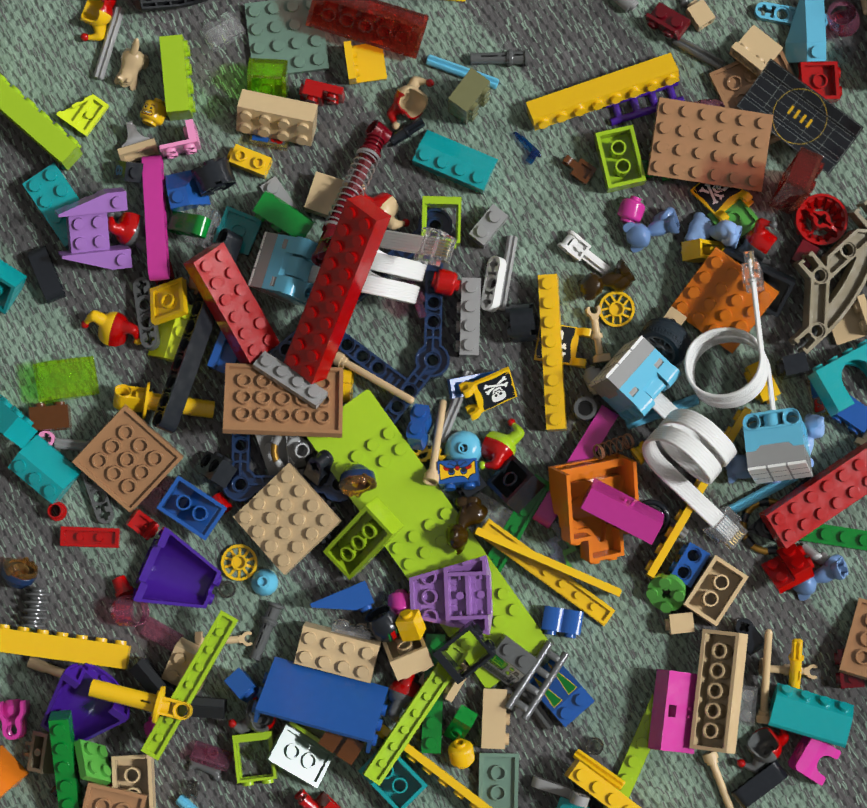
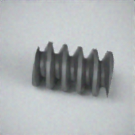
M26 586L27 589L31 590V592L25 593V596L30 598V600L23 602L29 607L22 609L27 616L21 617L26 622L21 625L45 627V624L40 620L47 618L42 612L48 611V608L44 607L43 604L49 603V600L44 597L49 596L51 593L46 591V588Z

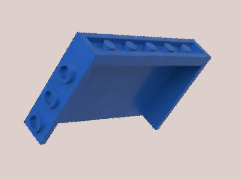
M274 657L269 673L265 672L263 678L264 687L260 686L257 695L259 700L258 702L255 701L251 713H254L253 722H258L260 714L269 715L367 742L366 753H370L371 746H376L378 735L376 731H380L383 720L380 718L386 715L388 705L385 703L389 687L294 664V661Z

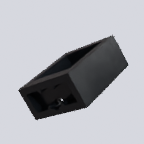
M469 621L433 651L434 657L457 684L465 680L496 654L494 642L491 639H486L482 634L484 633L482 628L472 621ZM470 630L487 652L462 671L445 649Z

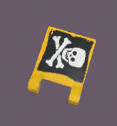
M698 183L690 190V193L719 222L721 220H729L730 217L725 211L739 199L748 208L754 203L752 200L753 196L743 189Z
M540 325L534 360L542 361ZM561 325L563 365L586 369V359L576 358L579 337L591 338L592 330L590 328Z
M509 367L474 382H462L459 384L460 391L463 392L465 398H469L474 393L477 404H470L465 407L471 420H476L482 412L517 397Z

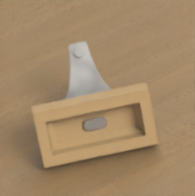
M132 121L126 122L128 137L122 147L117 149L121 161L136 162L142 160L143 156L160 155L154 138L150 139L149 137L142 136Z

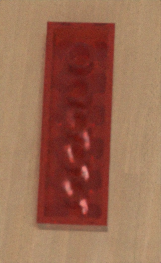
M312 0L305 25L416 59L429 16L379 0Z
M801 147L785 169L769 206L789 215L793 211H797L816 185L814 180L820 175L824 167V163H822L824 156Z

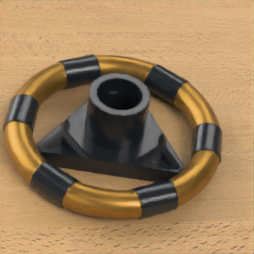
M764 498L747 507L742 513L740 532L743 534V541L757 553L764 555L777 554V550L781 548L778 546L767 548L759 546L749 536L748 532L775 541L761 517L747 528L750 514L756 508L772 505L778 501L777 499Z

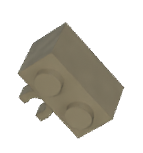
M33 731L32 740L25 742V745L30 746V752H24L23 755L29 757L27 771L55 774L50 732Z

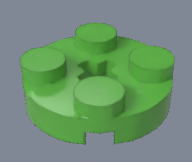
M657 574L648 585L647 598L653 606L663 613L679 609L686 599V586L684 582L674 574ZM663 589L665 591L670 590V596L665 595Z

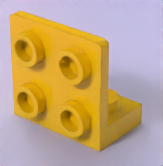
M351 41L343 42L349 85L387 79L382 42L353 46Z

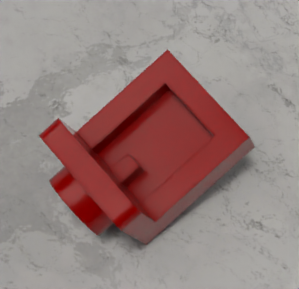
M136 508L125 523L146 540L154 537L159 527L156 521L138 508Z

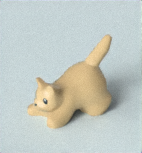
M138 38L134 39L131 48H126L121 55L122 65L114 79L116 85L120 84L124 88L129 86L131 91L137 88L139 72L145 70L149 65L148 56L138 51Z

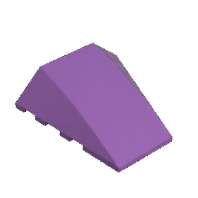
M486 555L409 578L410 610L419 609L424 621L462 628L469 621H472L482 628L484 632L482 634L490 635L493 617L492 580Z

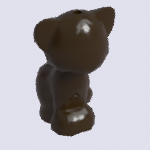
M620 259L616 264V268L606 272L601 277L596 273H589L579 280L577 285L584 295V299L588 301L595 299L601 294L604 286L611 287L617 292H623L636 279L624 260Z
M457 497L455 499L459 514L456 524L447 528L446 538L448 545L457 551V555L462 553L468 542L467 528L481 523L488 514L487 507L481 504V500L478 497Z

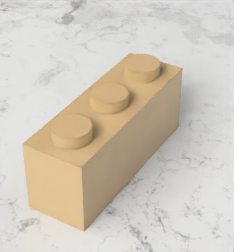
M483 688L481 748L505 749V745H509V733H506V725H510V713H506V707L504 706L509 700L511 693H507V689Z

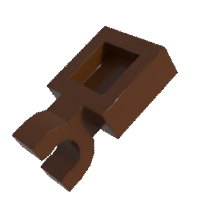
M567 155L562 161L563 165L572 169L570 175L584 185L588 183L597 170L582 158L577 162Z

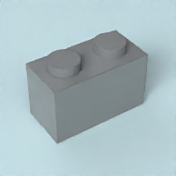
M492 204L470 231L469 238L484 249L508 220V215Z

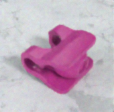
M12 699L0 701L2 733L6 739H21L26 735L27 718L30 714V700ZM14 725L17 729L16 734L13 732Z
M802 736L788 760V766L822 786L826 778L817 769L818 761L823 756L838 759L841 752L827 742Z

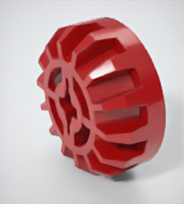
M820 193L809 196L800 204L795 212L794 224L797 229L796 233L817 247H827L837 242L847 229L848 214L845 206L840 200L829 194ZM806 218L811 220L813 228L811 232L806 226ZM823 218V223L818 224V220ZM815 230L827 232L825 235H814L813 233Z

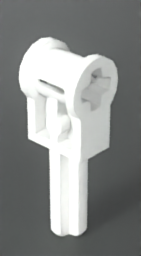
M570 229L567 231L568 235L564 240L557 244L561 250L577 262H580L581 259L602 275L610 269L609 265L589 250L591 245Z

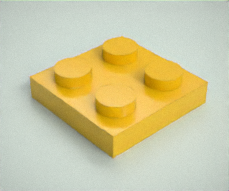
M181 277L150 288L152 324L156 326L188 314L186 279Z

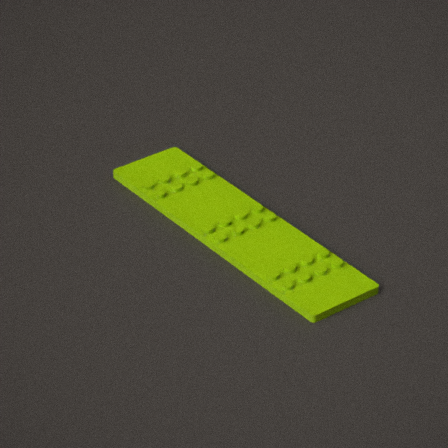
M365 390L343 406L342 438L307 437L318 453L321 450H327L332 454L334 462L330 471L338 482H340V476L345 469L353 464H362L374 472L376 480L373 486L364 491L345 490V492L359 511L378 497L404 525L387 543L385 548L408 580L410 577L486 555L491 571L493 617L490 635H483L486 639H491L495 644L504 633L535 656L539 653L548 639L469 528H467L468 542L461 554L457 555V551L448 545L446 530L449 526L456 524L458 513L438 485L430 486L423 483L424 473L427 469L370 390ZM351 478V486L357 488L358 481L354 478ZM440 624L449 637L460 629ZM471 631L466 632L454 642L468 652L465 660L469 665L487 652ZM482 666L474 672L485 688H491L501 681Z

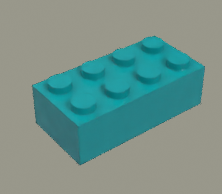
M52 163L22 183V185L65 248L69 250L66 217H58L55 214V210L75 203L80 199L57 165Z

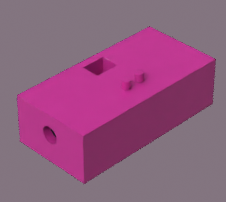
M595 478L587 490L581 505V509L651 545L663 525V513Z
M657 669L648 748L694 754L695 749L689 748L697 674Z

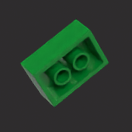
M265 190L252 210L255 212L254 216L262 222L265 220L271 222L272 225L270 227L278 232L283 230L288 233V236L305 238L315 223L314 220Z

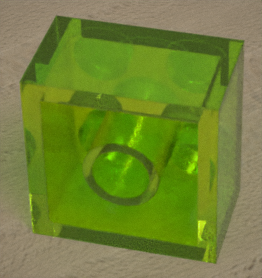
M249 58L247 69L248 90L287 98L288 60Z

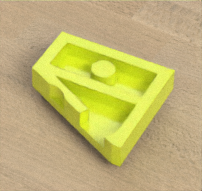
M92 94L83 101L76 102L72 107L62 112H57L56 115L87 137L110 106Z

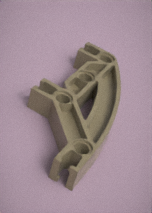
M867 199L860 201L856 205V209L850 210L847 213L859 229H852L847 232L821 257V261L813 251H808L801 256L802 260L795 261L792 264L805 280L802 327L788 340L794 346L800 342L799 340L803 336L808 339V342L797 350L798 353L805 352V354H808L835 328L849 311L867 281V217L864 218L859 213V207H861L867 215ZM843 246H846L848 249L846 255L842 252ZM804 258H806L811 264V269H808L803 264L805 262ZM846 266L839 282L829 296L830 280ZM816 271L820 274L819 281L815 279ZM813 326H815L818 331L816 336L812 334Z

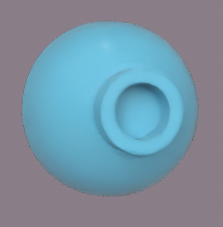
M260 569L253 574L251 587L256 594L268 596L277 589L278 578L273 571Z

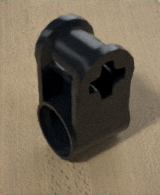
M321 450L317 457L309 459L303 472V476L318 488L329 477V472L334 462L332 454L327 450Z
M738 618L734 621L733 629L735 632L748 634L746 652L750 656L764 648L763 637L749 619ZM741 622L747 623L746 631L739 630Z

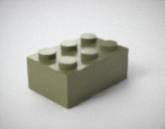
M471 68L449 96L448 112L465 125L469 121L473 122L478 115L479 107H484L490 99V81Z

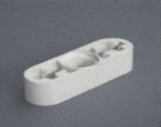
M492 256L487 263L480 305L483 310L488 312H495L500 305L506 271V260L504 258ZM496 280L495 287L491 288L492 281Z

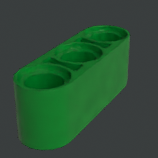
M172 211L167 230L173 233L176 231V234L205 239L212 220L197 214Z

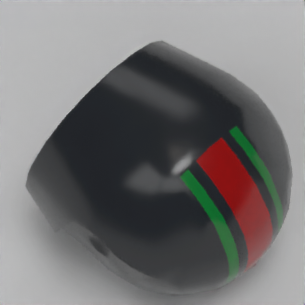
M379 606L365 617L368 629L378 641L390 642L399 636V631L395 624L398 615L390 606ZM387 612L383 617L372 621L378 614Z

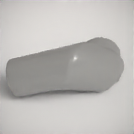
M806 543L802 545L806 556L810 557L818 565H823L829 558L826 552L819 553Z

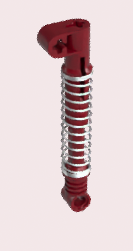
M374 120L365 131L367 137L363 145L358 148L356 157L353 158L354 163L350 165L351 169L348 170L349 175L345 176V181L342 182L343 186L340 187V192L334 200L335 204L331 206L332 210L329 211V216L323 224V233L311 257V261L318 267H321L346 200L361 195V193L364 196L372 175L375 173V168H377L380 162V152L383 145L392 136V131L379 120Z

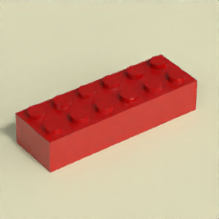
M224 242L213 243L183 263L240 364H251L264 351L268 352L280 344Z

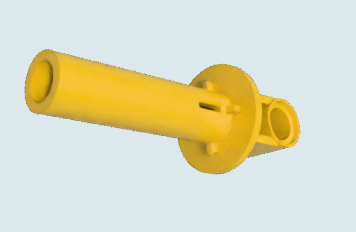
M147 382L145 388L120 384L114 390L113 406L120 410L126 404L134 412H142V419H145L147 410L156 411L162 394L149 392L150 382ZM188 398L182 414L213 419L215 401Z
M93 679L90 685L89 697L152 712V723L155 724L160 715L185 720L190 718L193 713L190 703L166 697V686H161L156 694L97 679ZM180 705H185L188 709V713L184 717L178 714V707Z

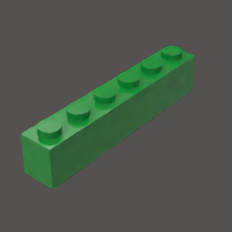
M71 710L51 711L48 724L59 808H82L78 763L74 746L75 737Z

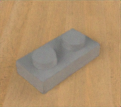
M276 176L260 186L263 193L267 190L295 209L297 208Z

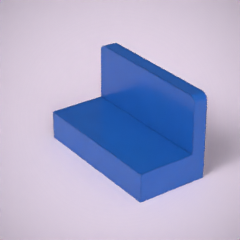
M220 331L207 366L225 374L226 363H236L237 357L224 334Z

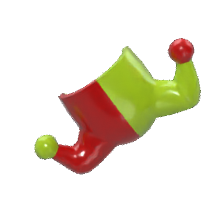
M510 418L507 421L508 426L513 428L511 433L504 434L491 431L486 435L482 443L481 453L484 458L490 461L486 463L480 461L478 463L479 469L489 468L497 470L512 455L515 456L516 445L524 437L525 432L514 419Z

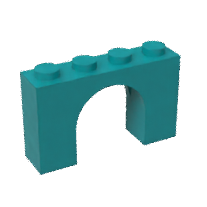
M867 339L857 344V349L853 350L851 347L842 352V357L838 358L836 355L827 360V365L823 366L821 363L812 369L813 373L807 376L831 417L855 404L842 382V370L846 365L855 366L863 371L867 377Z

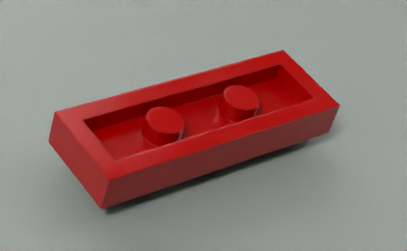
M61 526L60 546L120 548V528Z

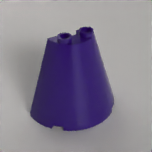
M166 527L161 528L158 532V535H160L159 539L154 538L143 560L136 579V583L139 586L137 589L134 588L132 599L136 602L206 609L207 605H211L214 599V594H212L214 587H218L221 583L222 576L220 575L222 572Z
M75 663L62 673L40 726L49 732L48 720L51 711L71 710L75 741L79 739L87 741L126 722L129 719L130 707L89 697V689L93 679L117 685L119 683L110 674L95 665L88 663L78 665Z

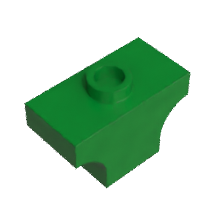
M461 704L443 735L452 741L459 738L464 739L478 714Z

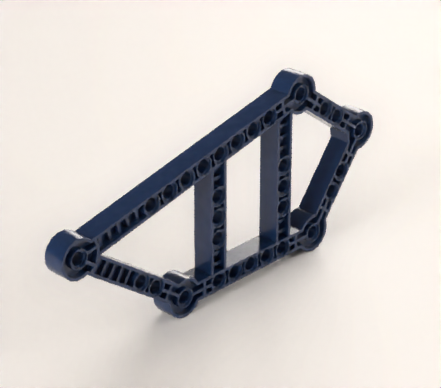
M438 208L428 209L426 236L449 239L452 233V219L449 214ZM422 215L418 221V229L412 234L421 235ZM432 223H438L440 225V229L438 231H432L430 229V225ZM391 250L388 255L410 260L417 255L397 250ZM426 255L424 345L418 349L415 355L416 368L408 378L404 377L346 332L338 348V351L346 354L355 364L398 389L404 391L407 387L413 388L415 393L412 397L414 399L417 398L430 379L442 377L447 372L450 364L448 351L442 346L443 294L434 292V287L431 286L434 272L443 269V257ZM379 272L383 278L389 279L391 277L389 274ZM360 293L356 305L359 304L363 299H365L369 294ZM431 299L438 300L439 305L436 308H431L428 305ZM436 318L439 324L436 327H430L428 325L429 319ZM295 331L273 348L269 354L284 363L286 355L282 354V348L290 346ZM350 341L353 344L352 348L344 350L342 348L343 342ZM359 353H366L368 359L360 362L357 359ZM431 356L438 359V363L434 366L427 363V359ZM381 364L384 369L381 373H375L373 366ZM394 395L384 411L394 425H396L411 404ZM394 403H401L403 409L400 412H394L392 410ZM232 434V465L237 468V471L223 490L227 497L233 501L243 503L250 501L276 475H255L250 470L251 434ZM239 441L246 442V448L243 451L236 449ZM331 471L327 481L319 488L302 475L318 494H324L328 500L334 503H342L350 499L344 489L336 490L333 488V483L337 479ZM245 480L246 487L243 490H238L236 488L237 481Z

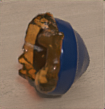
M357 463L348 466L341 474L339 487L345 495L349 497L354 495L359 498L366 491L375 489L377 482L373 471Z
M28 557L23 559L5 558L1 568V575L5 582L15 589H23L33 584L38 574V566L35 565L34 561L30 562Z

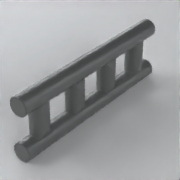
M546 640L537 654V661L521 679L504 706L508 710H512L514 706L522 710L524 713L521 718L525 721L529 720L569 657V654L564 651L560 656L551 651L550 648L553 644ZM545 656L555 662L550 672L540 667ZM535 673L545 679L539 689L529 683ZM524 689L534 695L529 705L519 700Z

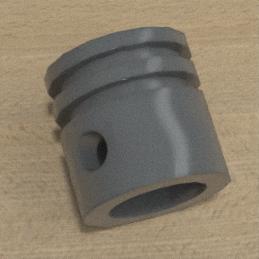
M587 396L579 398L573 406V415L581 422L591 420L597 411V404L592 398Z

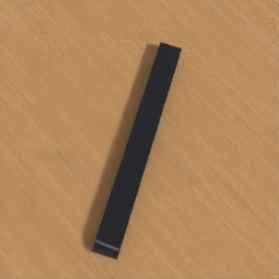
M224 228L218 234L215 243L224 242L236 263L243 243V237ZM199 291L152 421L154 427L170 434L175 432L179 425L215 323V319Z

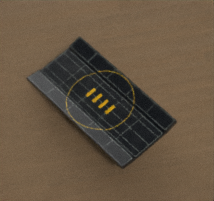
M771 58L766 64L765 69L737 104V107L741 110L773 115L771 132L828 175L864 128Z

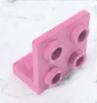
M193 119L185 120L186 126L183 127V131L187 140L159 145V150L163 157L173 159L177 158L178 154L186 153V155H192L201 149L197 127Z

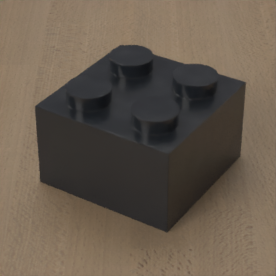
M514 455L486 482L517 514L545 486Z

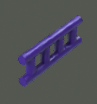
M676 82L673 85L658 88L655 91L641 94L635 98L623 100L618 104L606 106L605 108L612 107L615 115L614 118L610 119L611 126L655 113L658 103L656 92L666 89L669 99L685 101L683 96L677 97L673 87L678 86L679 83ZM648 95L651 106L640 109L637 98ZM630 101L633 112L622 115L619 104Z

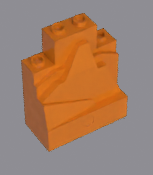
M616 453L610 456L605 455V458L600 460L590 458L548 467L553 512L559 518L562 540L570 545H580L581 559L589 564H598L601 560H616L617 557L624 556L623 534L629 533L581 509V505L594 478L639 501L637 461Z

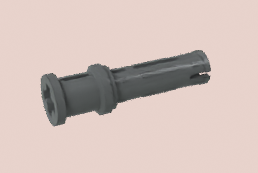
M509 49L507 52H471V65L507 64V66L512 67V65L524 64L528 66V49L524 51H512V49Z
M272 601L267 602L268 607L265 615L261 617L262 625L249 655L250 658L261 661L271 631L278 624V616L280 611L284 609V606Z

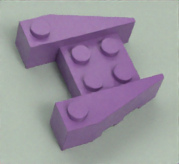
M122 187L102 189L93 195L86 196L75 203L55 210V214L58 217H66L69 250L58 251L62 259L112 270L132 268L131 248L125 245L110 246L107 212L128 210L126 190Z

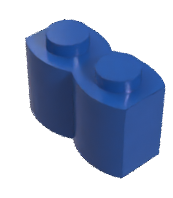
M414 404L410 412L411 421L406 428V437L412 449L424 450L428 444L427 433L432 427L429 405Z
M545 606L541 629L545 630V634L556 635V632H563L564 637L576 638V635L581 633L584 612Z

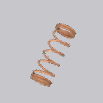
M626 433L623 436L607 440L605 443L601 442L593 446V454L598 460L605 458V444L607 442H610V447L607 445L610 450L608 456L611 455V451L613 452L611 442L616 447V452H613L614 454L617 453V449L622 452L623 446L625 449L634 447V438L631 434ZM626 435L629 436L631 439V447L629 446L628 440L625 438ZM617 440L620 441L622 450H619ZM596 446H598V453L601 458H599L596 454Z

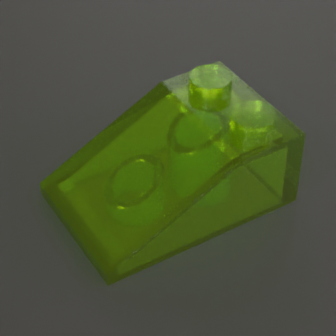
M94 356L33 364L40 403L49 404L100 394Z

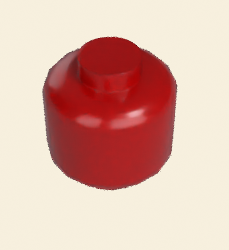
M439 269L438 272H434L431 286L434 287V292L451 296L454 291L458 292L461 280H457L458 275L456 272Z

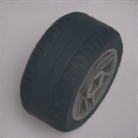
M658 317L651 319L645 324L638 337L642 335L675 367L682 363L686 351L691 344L686 330L680 324L668 318Z

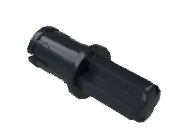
M420 117L406 126L402 125V128L392 133L390 140L394 147L408 137L411 138L410 135L425 126L424 121Z

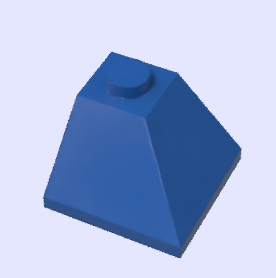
M191 170L165 176L166 189L172 211L180 212L211 205L209 196L202 197L199 193Z

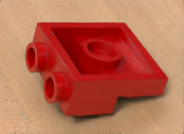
M838 61L800 62L798 64L799 79L831 103H836L840 100L842 87L839 86L841 69L838 67Z
M306 79L305 84H301L299 90L300 100L318 104V106L322 107L324 100H327L329 104L338 105V103L343 104L345 98L344 87Z
M795 543L787 549H778V556L761 564L763 571L779 594L814 577L812 568L815 566L810 557L805 558L804 555L806 554L801 545L796 546Z

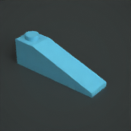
M824 0L798 1L785 42V57L788 63L826 61Z

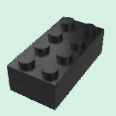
M725 246L723 252L749 270L748 260H750V256ZM754 259L755 275L779 291L777 297L765 311L778 318L796 283V279Z

